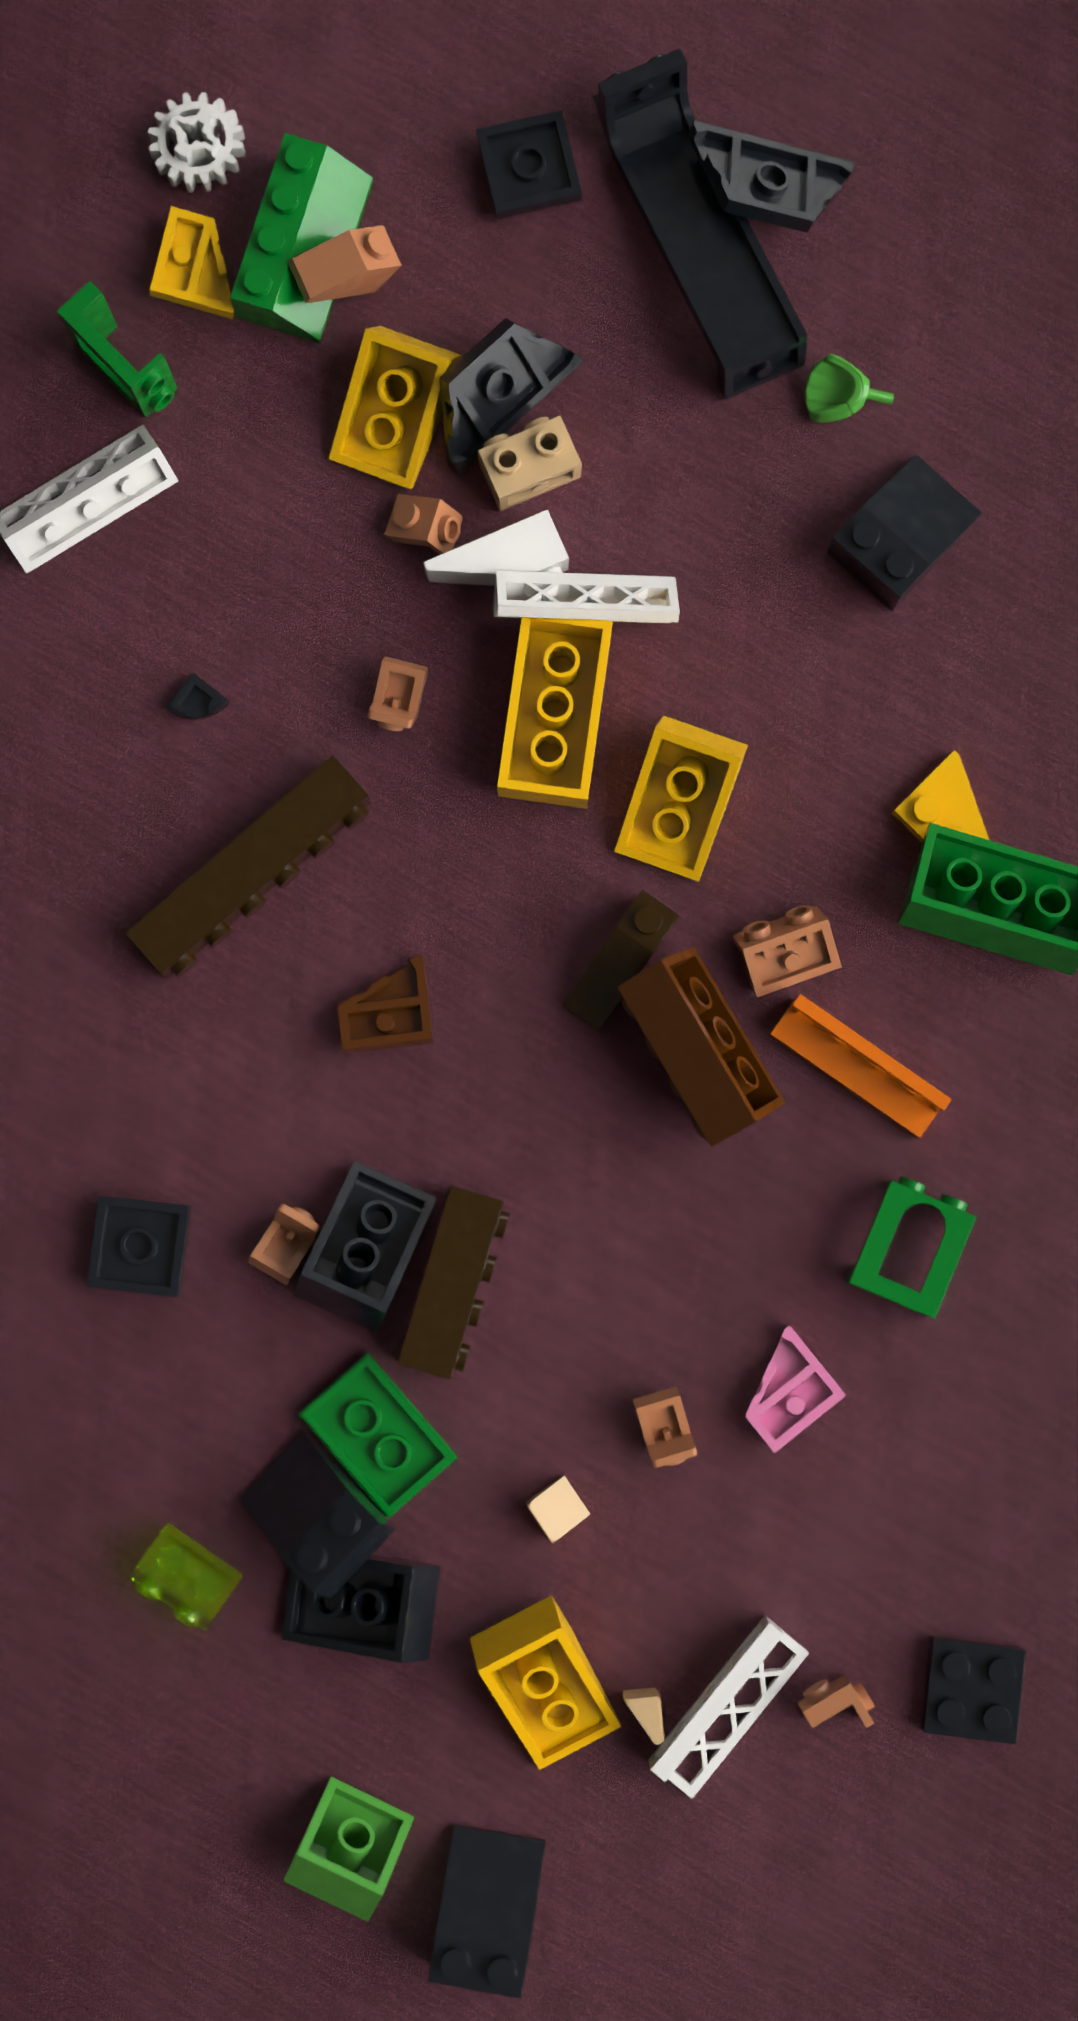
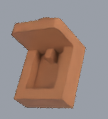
M397 494L385 536L397 543L430 547L441 555L453 550L460 534L462 515L438 498Z
M385 656L381 662L374 700L369 707L367 718L376 720L379 727L387 730L402 731L404 728L410 729L418 717L428 667Z
M282 1203L276 1211L271 1225L250 1255L248 1263L287 1286L314 1245L321 1226L315 1222L312 1215L298 1207L291 1208Z
M677 1386L633 1399L645 1444L654 1468L665 1465H678L686 1459L697 1455L696 1446L689 1429Z
M845 1674L831 1683H828L825 1679L813 1684L804 1691L803 1695L805 1698L798 1702L811 1728L816 1727L850 1705L854 1707L866 1728L874 1724L867 1712L875 1707L861 1682L852 1686Z

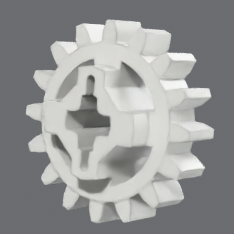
M201 92L198 102H192L189 94L183 93V104L177 106L175 102L169 99L166 101L169 113L167 115L160 112L154 114L157 125L160 128L153 127L148 130L151 142H153V144L148 146L152 159L157 160L155 164L159 174L169 173L168 178L172 186L175 187L184 180L188 192H193L196 183H202L205 191L210 192L212 180L217 179L218 182L225 185L227 184L225 171L229 170L238 173L240 170L235 157H245L244 145L240 142L245 139L242 125H237L238 118L234 109L225 112L223 99L218 98L211 105L205 92ZM220 127L226 135L224 146L221 145L218 139ZM170 139L174 141L176 146L174 148V157L169 153Z

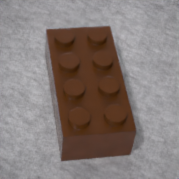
M694 946L659 960L617 987L622 995V1004L625 1011L631 1018L637 1020L646 1035L645 1043L648 1050L655 1058L660 1059L669 1075L668 1081L672 1091L677 1097L684 1100L692 1114V1123L695 1130L703 1139H707L711 1148L786 1104Z

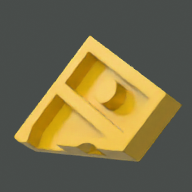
M171 206L150 286V296L233 319L234 309L230 300L231 294L227 281V271L223 255H221L215 219Z
M955 750L892 812L921 843L929 823L989 840L960 755Z

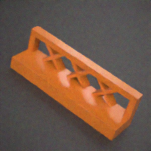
M802 994L794 998L769 1034L773 1039L917 1139L921 1138L937 1113L944 1111L952 1100Z

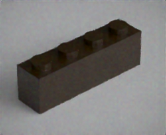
M451 1185L397 1364L450 1380L454 1369L463 1372L471 1345L463 1343L468 1325L477 1327L484 1303L483 1300L476 1299L480 1282L490 1283L497 1260L496 1256L489 1254L494 1237L503 1239L510 1212L502 1210L505 1201Z

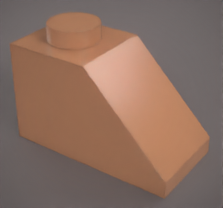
M384 225L348 230L292 258L288 262L306 303L375 293L402 266Z

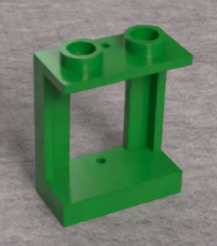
M89 281L57 310L73 343L145 418L153 411L159 412L172 401L175 395L174 392L178 389L165 357L159 353L138 372L106 340V337L118 325L103 293Z
M900 1176L898 1182L892 1180L884 1182L883 1188L886 1190L855 1265H850L844 1282L923 1316L935 1319L977 1216L965 1212L968 1206L967 1203L946 1194H942L940 1200L923 1194L925 1185ZM921 1203L940 1212L945 1228L920 1292H917L882 1277L878 1273L901 1217L908 1208L914 1204Z

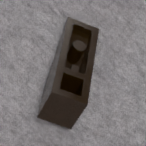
M642 889L562 1006L599 1031L622 1000V995L617 987L642 972L677 923L679 915Z

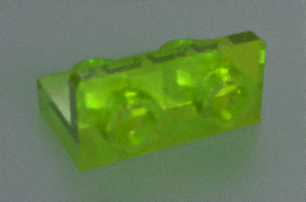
M167 1523L135 1567L131 1579L137 1583L135 1588L142 1596L156 1603L160 1599L173 1608L174 1617L182 1624L191 1629H196L199 1626L206 1631L242 1579L243 1574L176 1527Z

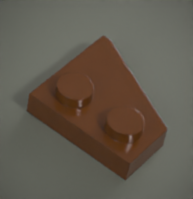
M423 955L415 956L409 960L410 964L389 977L385 975L371 984L370 988L363 994H355L337 1006L343 1054L434 1043Z

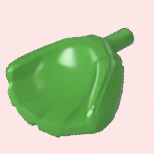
M834 354L826 355L823 360L818 361L812 367L804 388V401L809 418L816 423H827L848 418L864 406L866 399L889 405L892 404L894 394L869 388V379L859 369L844 358Z

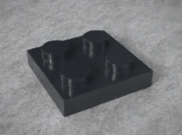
M562 110L476 129L477 141L496 220L582 201V190Z
M98 1195L87 1287L181 1297L192 1206Z
M931 1636L921 1730L929 1734L1016 1744L1026 1650L1023 1647Z

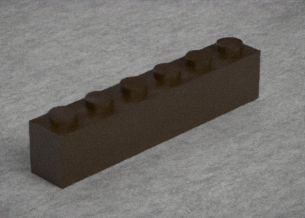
M332 755L130 928L126 935L161 975L167 979L172 974H175L176 977L182 976L196 964L198 959L195 955L207 944L213 948L229 936L232 932L229 925L242 914L248 918L256 913L267 901L263 896L273 887L278 885L280 888H283L292 882L301 872L298 866L310 855L317 859L329 850L335 843L332 837L344 826L352 829L358 825L369 813L366 809L371 804L369 795Z

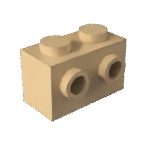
M561 416L551 420L548 417L537 418L524 427L525 431L510 437L507 434L497 435L487 440L483 444L484 448L478 450L480 468L499 511L581 478L582 463Z

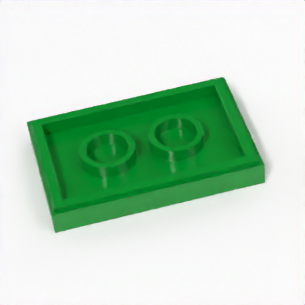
M369 1352L299 1413V1416L388 1519L458 1458L453 1449Z

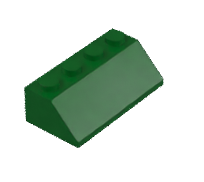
M284 133L230 296L236 318L317 343L321 342L334 299L306 303L288 262L292 258L348 230L358 229L373 184V177L327 145Z
M929 823L907 885L898 924L1072 976L1078 968V867Z

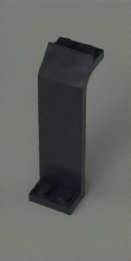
M679 48L667 54L656 55L642 65L625 72H616L606 80L599 82L598 94L594 95L593 99L612 158L718 364L717 386L724 400L805 366L806 330L747 218L723 212L688 138L695 117L688 97L687 61L681 49Z

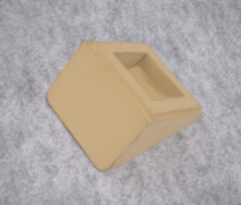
M565 1475L526 1501L527 1507L552 1543L590 1515V1512Z
M656 1687L624 1690V1701L654 1744H662L664 1732L659 1690H656Z

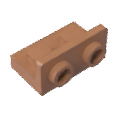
M803 905L792 908L782 918L770 922L762 920L750 923L743 928L742 932L733 935L735 945L741 952L752 991L757 998L842 967L828 918L817 906Z

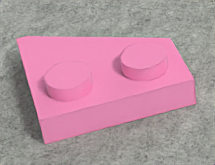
M789 1325L782 1333L778 1346L767 1366L745 1417L775 1454L846 1397V1394Z

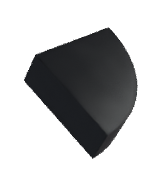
M192 673L165 708L178 717L197 720L219 713L230 702L204 680Z

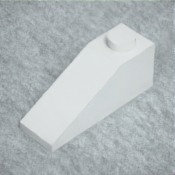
M548 510L423 562L425 574L429 582L495 586L496 570L563 573L569 569V557Z

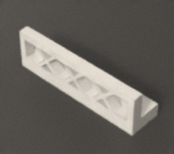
M141 425L1 510L0 533L27 574L178 482V479L156 442L144 425Z
M496 570L493 599L494 617L592 619L648 623L678 622L680 609L675 577Z
M765 1615L648 1759L650 1770L664 1782L669 1779L693 1799L808 1656L809 1652ZM779 1640L794 1652L783 1667L764 1669L763 1660ZM775 1676L766 1687L765 1677ZM759 1677L761 1695L753 1704L735 1705L734 1696L749 1678ZM746 1712L745 1715L741 1718V1720L737 1723L736 1713ZM722 1714H730L731 1732L724 1740L705 1742V1732L717 1717ZM716 1749L707 1761L706 1750ZM701 1750L702 1768L689 1782L675 1769L690 1751Z

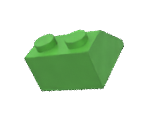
M330 1777L283 1881L368 1922L383 1896L414 1816Z

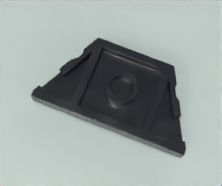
M694 120L688 135L723 212L808 233L855 168V162L696 120Z
M507 318L501 321L439 378L447 464L450 469L459 475L478 458V450L484 448L483 444L487 440L497 435L505 434L583 362L581 356Z

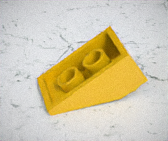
M383 326L365 329L329 460L412 489L443 415L439 378L457 363L462 355Z
M663 715L654 729L614 852L699 882L748 745Z
M552 1595L470 1638L478 1673L539 1770L621 1728L620 1721L584 1651Z

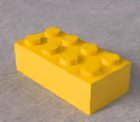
M521 618L497 784L498 797L587 809L613 621Z

